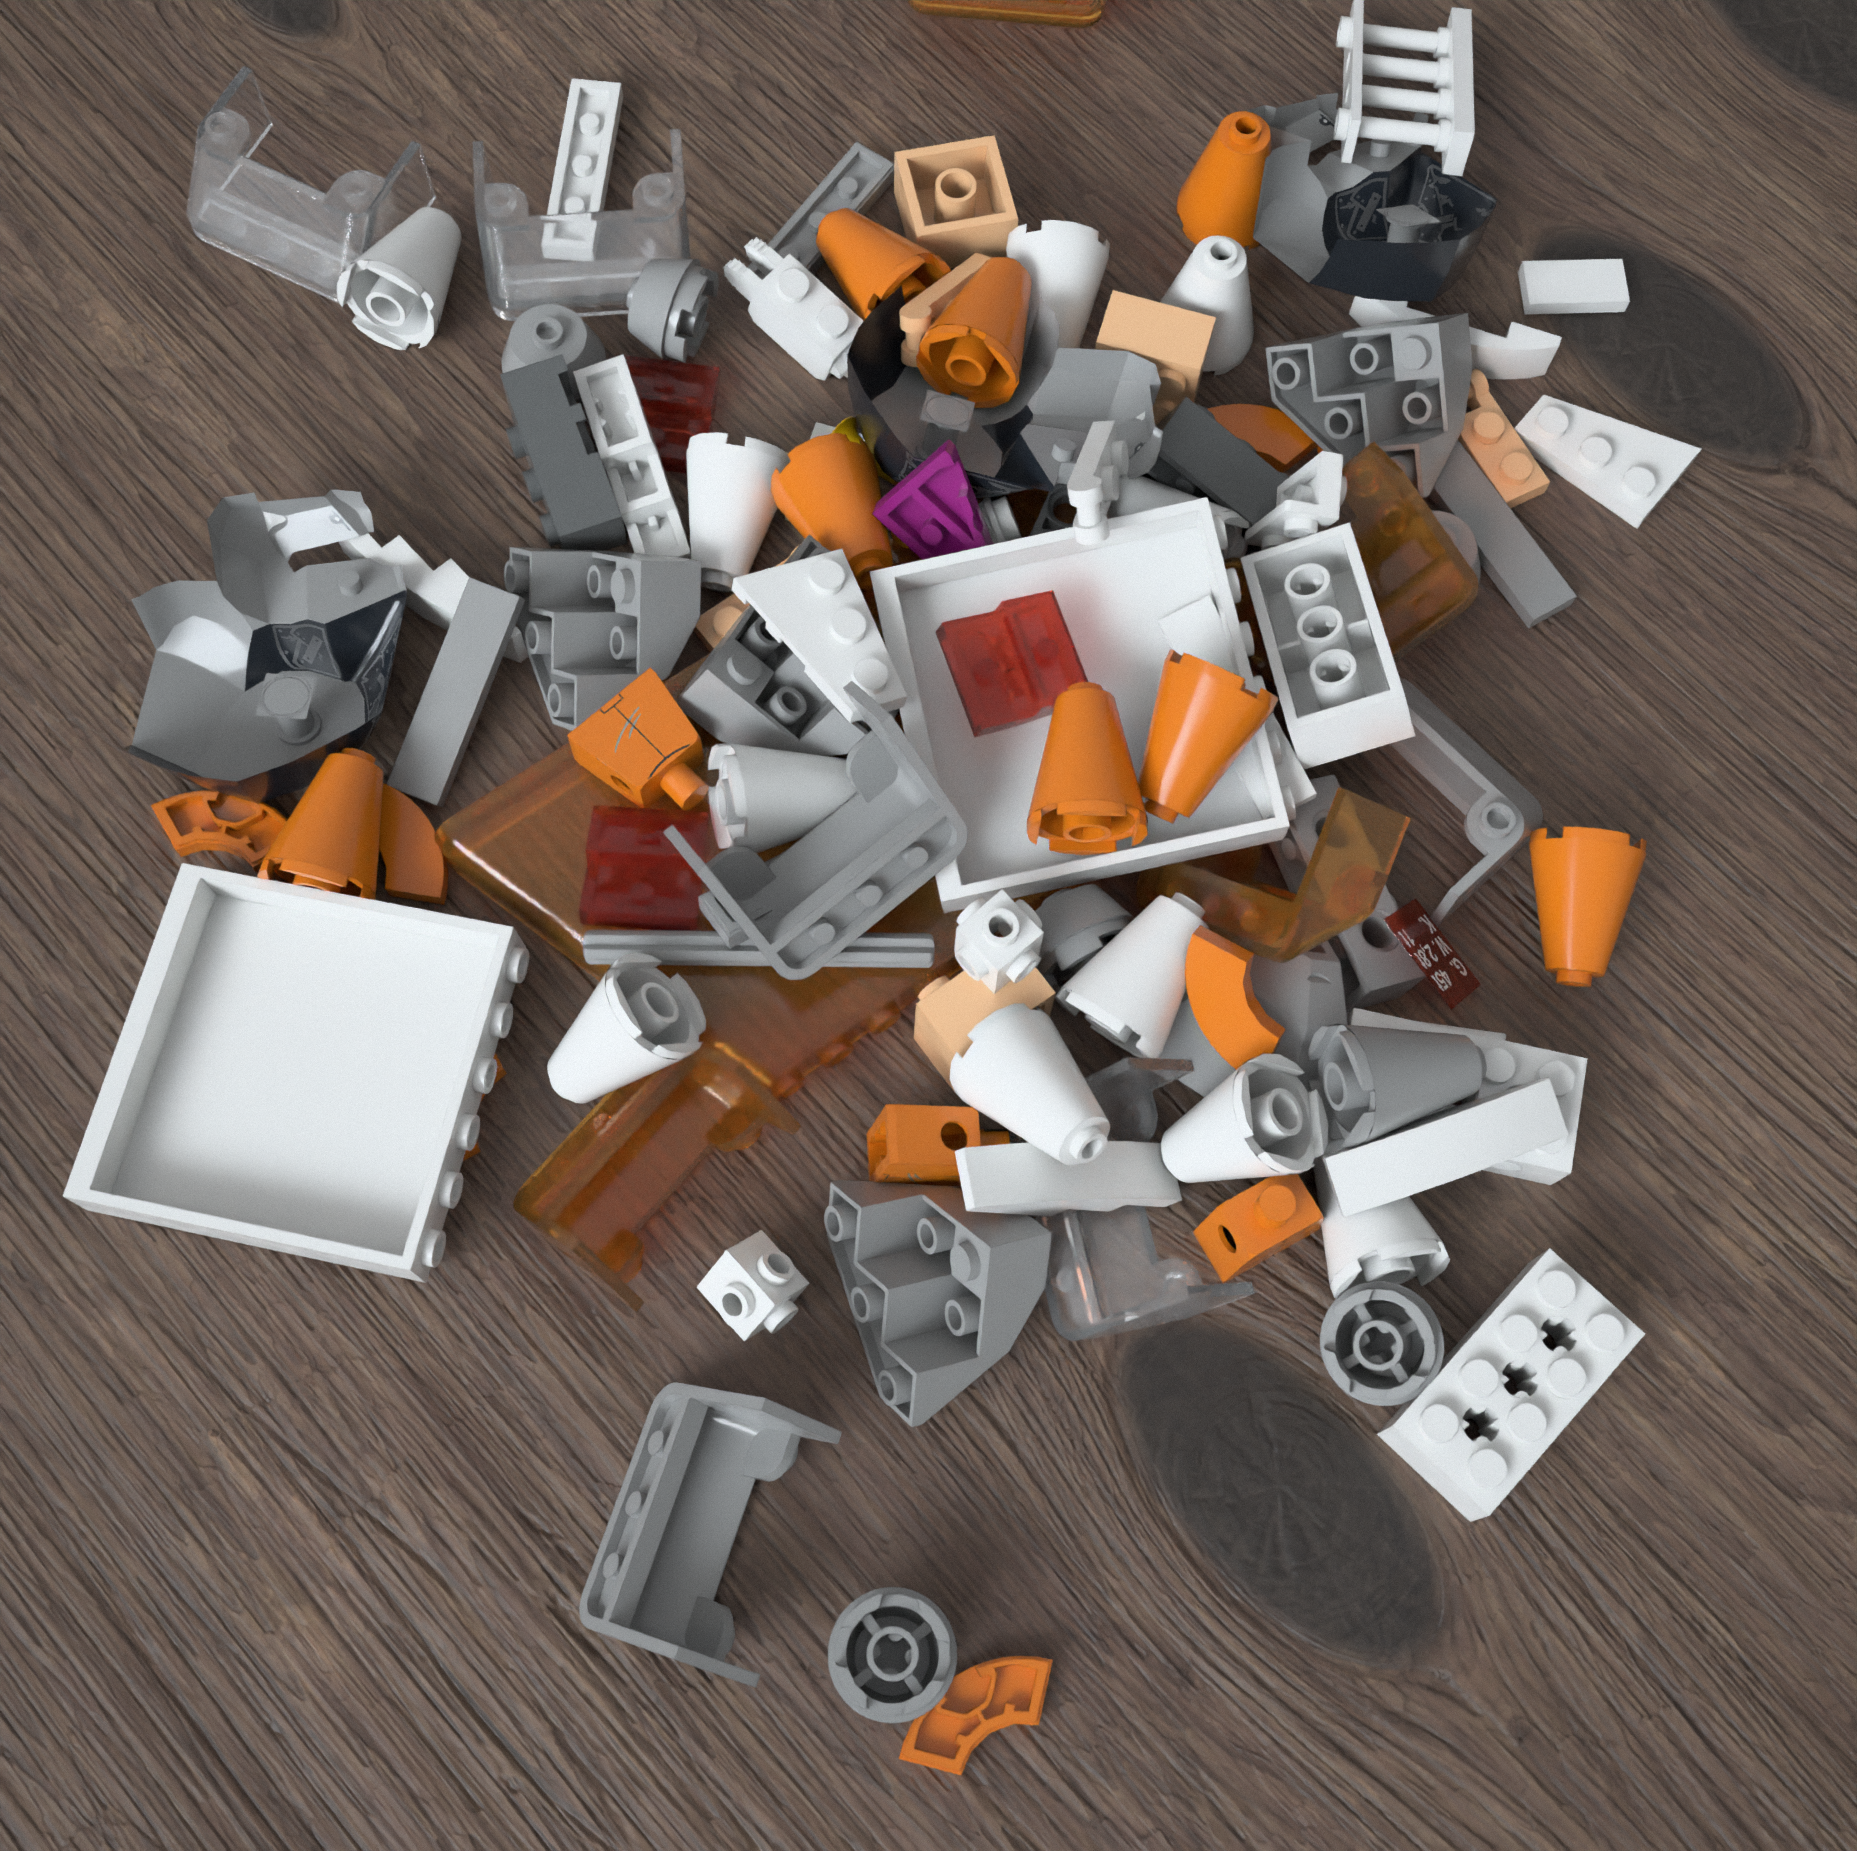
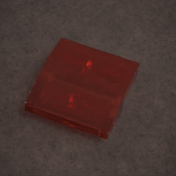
M624 355L664 470L687 473L686 451L690 438L700 433H712L720 367Z
M1053 590L1004 600L992 612L942 622L935 632L974 738L1052 715L1058 695L1067 691L1068 687L1075 683L1088 682Z
M594 805L585 849L587 868L579 907L581 925L698 931L700 917L698 896L703 893L704 882L663 832L673 825L706 864L709 812Z

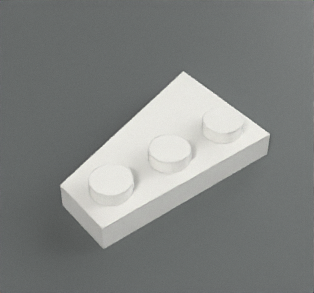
M1543 395L1514 428L1534 458L1636 529L1701 451V448L1547 395Z
M842 549L733 578L732 591L744 605L750 603L766 621L765 628L778 643L784 641L805 665L804 672L849 723L864 719L843 689L851 681L857 684L887 712L904 707L907 699L906 691Z

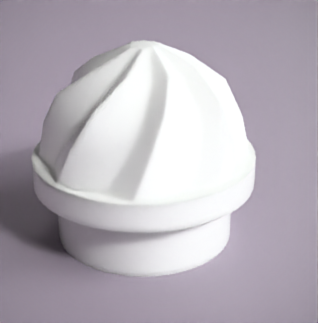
M1006 496L994 501L987 497L978 504L994 544L1022 537Z

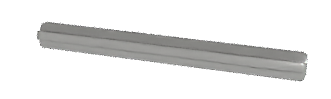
M588 930L585 932L583 939V956L589 964L612 965L621 956L638 952L652 955L662 961L659 965L772 966L750 939L729 949L716 931ZM863 933L823 967L929 968L934 962L935 942L933 935L929 933Z

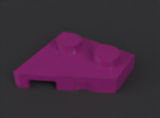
M950 439L876 503L872 513L922 560L994 544L957 448Z

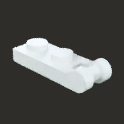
M1115 420L1092 423L1067 484L1069 502L1077 509L1073 527L1075 540L1079 544H1097L1105 541L1110 536L1106 514L1111 501L1118 500L1119 480L1121 475H1127L1129 466L1127 444L1125 440L1118 441Z

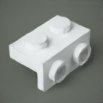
M1321 451L1277 487L1276 508L1245 531L1244 543L1262 547L1261 550H1265L1324 531L1339 520L1340 507L1344 502L1347 492V479L1342 475L1343 454Z

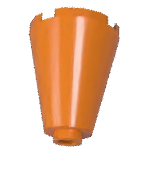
M1239 111L1227 115L1219 124L1180 189L1176 204L1177 216L1179 214L1183 223V232L1195 244H1198L1207 237L1220 235L1234 239L1242 247L1249 246V250L1260 245L1253 238L1265 159L1270 156L1272 145L1270 128L1259 115L1247 111Z
M842 208L830 212L819 224L816 236L817 248L855 313L863 321L901 285L906 305L952 271L940 256L850 208Z
M1009 257L988 259L922 336L916 356V365L924 380L938 393L950 396L951 392L967 397V401L975 403L974 408H994L1008 402L1020 381L1032 286L1031 276L1021 263Z
M840 433L814 437L796 446L787 454L791 462L788 463L781 473H779L776 467L772 474L770 491L779 510L804 539L811 535L830 551L842 549L859 588H872L870 571L892 567L893 564L888 529L872 514L876 503L882 498L875 458L867 443L859 439V444L849 441L846 434Z
M1170 649L1164 660L1138 777L1141 796L1146 798L1144 801L1145 811L1174 824L1178 814L1190 818L1273 713L1278 698L1263 688L1260 689L1258 694L1245 689L1246 684L1244 682L1246 679L1187 653H1183L1181 656L1175 650Z
M1075 683L1069 686L1067 691L1058 695L1055 700L1027 817V835L1029 840L1037 844L1038 836L1049 839L1050 851L1076 855L1106 854L1117 851V840L1132 836V846L1141 843L1148 835V818L1115 697L1096 683Z
M343 748L341 753H332L327 756L262 860L257 875L258 878L273 881L276 879L293 885L375 900L384 772L375 765L376 759L374 756L355 748Z
M1563 827L1562 838L1547 839V828L1534 830L1530 834L1529 851L1545 971L1557 974V984L1591 987L1592 978L1604 977L1646 858L1647 841L1641 838L1633 846H1630L1631 834L1599 828Z

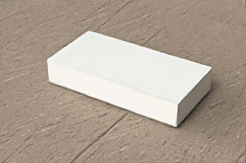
M1623 259L1522 261L1518 270L1525 315L1625 312L1630 303Z

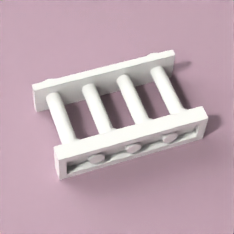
M1353 0L1350 16H1341L1336 38V47L1344 48L1342 108H1338L1333 134L1334 140L1342 141L1341 162H1352L1357 137L1434 146L1435 152H1442V174L1462 176L1475 135L1472 9L1452 7L1447 27H1439L1437 32L1363 24L1364 0ZM1363 45L1433 53V58L1438 59V61L1363 54ZM1362 75L1433 83V88L1439 90L1438 93L1364 85L1362 84ZM1362 106L1434 114V120H1439V123L1429 124L1362 116Z

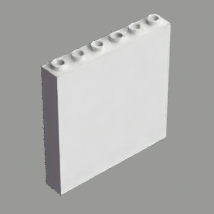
M1208 497L1108 519L1110 536L1105 541L1097 544H1079L1075 540L1074 527L870 571L886 649L907 694L904 707L899 708L904 733L965 821L968 830L967 841L962 852L935 875L944 913L965 909L980 897L989 901L1002 889L1012 899L1279 841L1285 838L1290 827L1289 821L1296 819L1295 804L1290 787L1288 785L1280 787L1275 765L1282 764L1281 748L1275 730L1266 732L1265 724L1262 725L1251 739L1270 816L1269 819H1262L1232 764L1190 818L1178 814L1174 824L1146 812L1148 835L1141 843L1132 846L1131 836L1116 841V852L1091 855L1065 854L1050 851L1049 839L1038 836L1037 844H1034L1027 835V817L1055 700L1058 695L1067 691L1068 687L1075 683L1092 682L1099 684L1103 690L1115 697L1138 781L1163 664L1171 649L1158 625V620L1209 595L1221 617L1234 674L1246 679L1244 682L1246 684L1245 689L1257 694L1261 688L1266 690L1261 675L1252 677L1248 656H1253L1255 653L1253 636L1249 623L1247 621L1239 623L1234 603L1241 601L1239 580L1234 568L1225 569L1221 550L1228 547L1226 529L1221 515L1212 516Z
M182 863L63 1197L88 1211L427 1283L431 1267L436 1268L444 1254L446 1234L442 1229L448 1209L456 1207L462 1193L463 1175L459 1173L466 1150L471 1151L478 1139L480 1118L476 1114L482 1094H488L491 1091L496 1078L497 1063L493 1057L499 1038H505L510 1030L513 1019V1006L510 1000L515 983H522L526 976L529 965V951L512 926Z

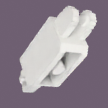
M757 237L754 240L751 239L744 246L746 256L766 277L763 280L760 279L751 269L747 268L740 260H736V258L732 261L730 260L723 269L724 276L732 286H735L736 290L750 301L748 312L754 323L815 378L825 381L831 374L839 379L843 375L848 378L847 354L863 320L790 253L783 259L771 247H768L762 239L759 240Z

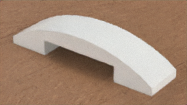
M1357 296L1354 297L1349 315L1361 327L1434 316L1406 307L1408 301L1374 300ZM1511 322L1505 337L1469 327L1472 370H1481L1487 379H1523L1545 375L1562 337L1515 322Z

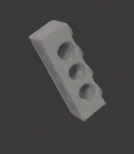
M1335 775L1311 779L1310 782L1317 793L1316 798L1295 808L1296 819L1289 821L1290 827L1283 840L1268 844L1302 920L1318 923L1341 963L1346 1012H1350L1353 1008L1361 1009L1400 998L1427 976L1421 961L1414 955L1416 953L1419 956L1418 948L1411 943L1402 931L1403 929L1408 935L1398 913L1396 900L1389 893L1375 863L1374 853L1365 842L1352 814L1350 801L1343 794ZM1398 932H1400L1404 936V938L1409 942L1411 948L1409 947V945L1405 943L1406 941L1403 939L1401 935H1399Z

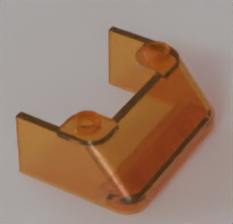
M1338 787L1297 894L1253 879L1261 859L1262 847L1260 844L1142 870L1136 889L1137 901L1144 910L1159 895L1171 899L1175 892L1181 893L1205 910V914L1201 919L1208 925L1209 930L1258 956L1274 962L1285 963L1356 926L1372 914L1379 901L1411 818L1347 789Z
M701 1045L688 1058L607 1093L521 1186L514 1198L513 1208L535 1230L599 1286L637 1312L645 1302L626 1285L638 1274L643 1264L642 1257L645 1245L636 1236L637 1232L714 1147L723 1152L744 1150L757 1141L766 1122L792 1135L799 1130L801 1125L743 1062Z

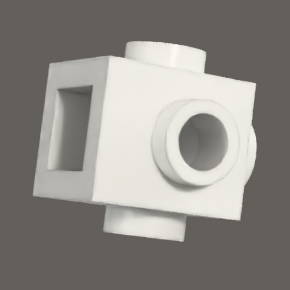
M1002 889L989 901H986L983 897L976 899L957 918L956 922L959 926L956 929L955 957L963 970L976 981L981 979L994 994L1010 980L1018 983L1039 964L1041 960L1039 953L1044 934L1041 930L1042 922L1036 912L1025 901L1019 899L1014 902ZM998 930L1004 937H996L993 933Z
M760 1230L727 1249L698 1284L697 1288L721 1314L724 1321L736 1331L743 1341H746L765 1328L771 1334H774L784 1327L799 1311V1308L793 1302L810 1283L795 1268L791 1259L781 1252L769 1237Z

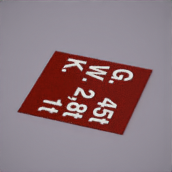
M1416 898L1383 919L1450 1009H1453L1481 985Z

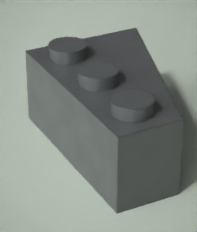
M563 354L500 374L514 426L505 428L515 459L526 457L530 469L523 471L522 475L532 502L542 500L547 511L546 514L540 515L539 519L549 546L552 547L559 544L561 549L606 551L627 544L621 512L599 452L595 451L585 426L586 417L581 403L577 404L573 396L568 376L569 372Z
M1185 397L1155 426L1163 431L1160 451L1153 467L1148 473L1141 476L1198 498L1208 497L1209 502L1237 512L1249 522V528L1276 508L1277 487L1290 476L1278 472L1257 455L1256 450L1251 444L1230 433L1215 420V417L1208 409L1195 404L1188 397ZM1242 528L1241 536L1243 538H1245V531L1248 530L1247 528ZM1248 544L1244 556L1262 551V547Z

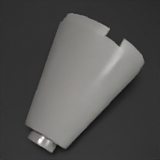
M1333 1024L1322 1026L1314 1033L1308 1050V1061L1318 1060L1319 1079L1308 1080L1309 1091L1317 1089L1323 1101L1328 1120V1137L1331 1140L1343 1139V1147L1364 1144L1475 1094L1479 1090L1487 1071L1486 1059L1482 1050L1469 1037L1459 1034Z

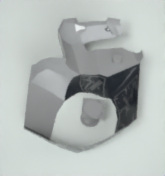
M1338 93L1316 95L1317 99L1278 108L1264 105L1247 110V112L1257 114L1266 121L1270 128L1272 152L1265 159L1253 238L1304 280L1314 285L1364 299L1433 301L1450 290L1462 277L1496 207V198L1461 176L1442 174V164L1422 153V144L1372 139V141L1355 145L1351 163L1341 162L1340 149L1328 153L1317 165H1308L1310 152L1334 140V126L1338 111L1336 109ZM1416 112L1412 122L1427 123L1429 116Z
M902 285L877 306L859 326L847 354L848 390L855 418L865 443H867L882 471L896 482H901L950 439L957 448L976 498L1002 496L1035 488L1051 492L1056 484H1068L1092 423L1097 421L1115 420L1118 441L1125 440L1128 448L1129 466L1127 476L1129 480L1148 473L1156 463L1160 451L1163 431L1155 427L1152 407L1161 385L1156 364L1130 351L1057 348L1060 325L1054 311L1043 302L1042 298H1040L1022 363L1018 387L1008 402L994 408H974L975 403L967 401V397L951 392L950 396L938 393L924 380L918 367H910L903 364L901 361V343L906 339V332L900 328V309L905 305Z
M331 489L325 496L264 502H258L255 493L222 498L207 519L217 581H174L156 586L140 597L131 599L156 648V653L132 745L116 748L204 788L258 804L309 786L329 754L341 753L343 748L360 750L373 733L383 713L407 599L402 565L399 567L382 565L368 558L306 565L293 572L288 564L293 552L374 532L372 514L364 503L361 492Z

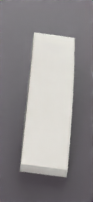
M624 354L573 371L601 461L607 471L634 553L691 559V549Z
M369 533L339 541L342 551L351 560L371 558L382 565L392 567L402 565L403 580L407 590L405 605L423 618L448 631L469 579L468 575L451 558L433 571L400 535L383 547ZM515 626L503 656L521 663L528 657L521 631Z
M1546 1077L1431 1114V1118L1397 1128L1359 1146L1348 1147L1323 1155L1322 1158L1340 1213L1343 1217H1347L1462 1178L1565 1138L1569 1134L1551 1080Z
M1107 1141L1105 1149L1096 1159L1089 1163H1080L1072 1166L1061 1163L1031 1143L965 1147L955 1151L966 1211L1053 1216L1068 1209L1109 1212L1124 1205L1167 1207L1182 1200L1178 1179L1167 1169L1163 1162L1161 1143Z

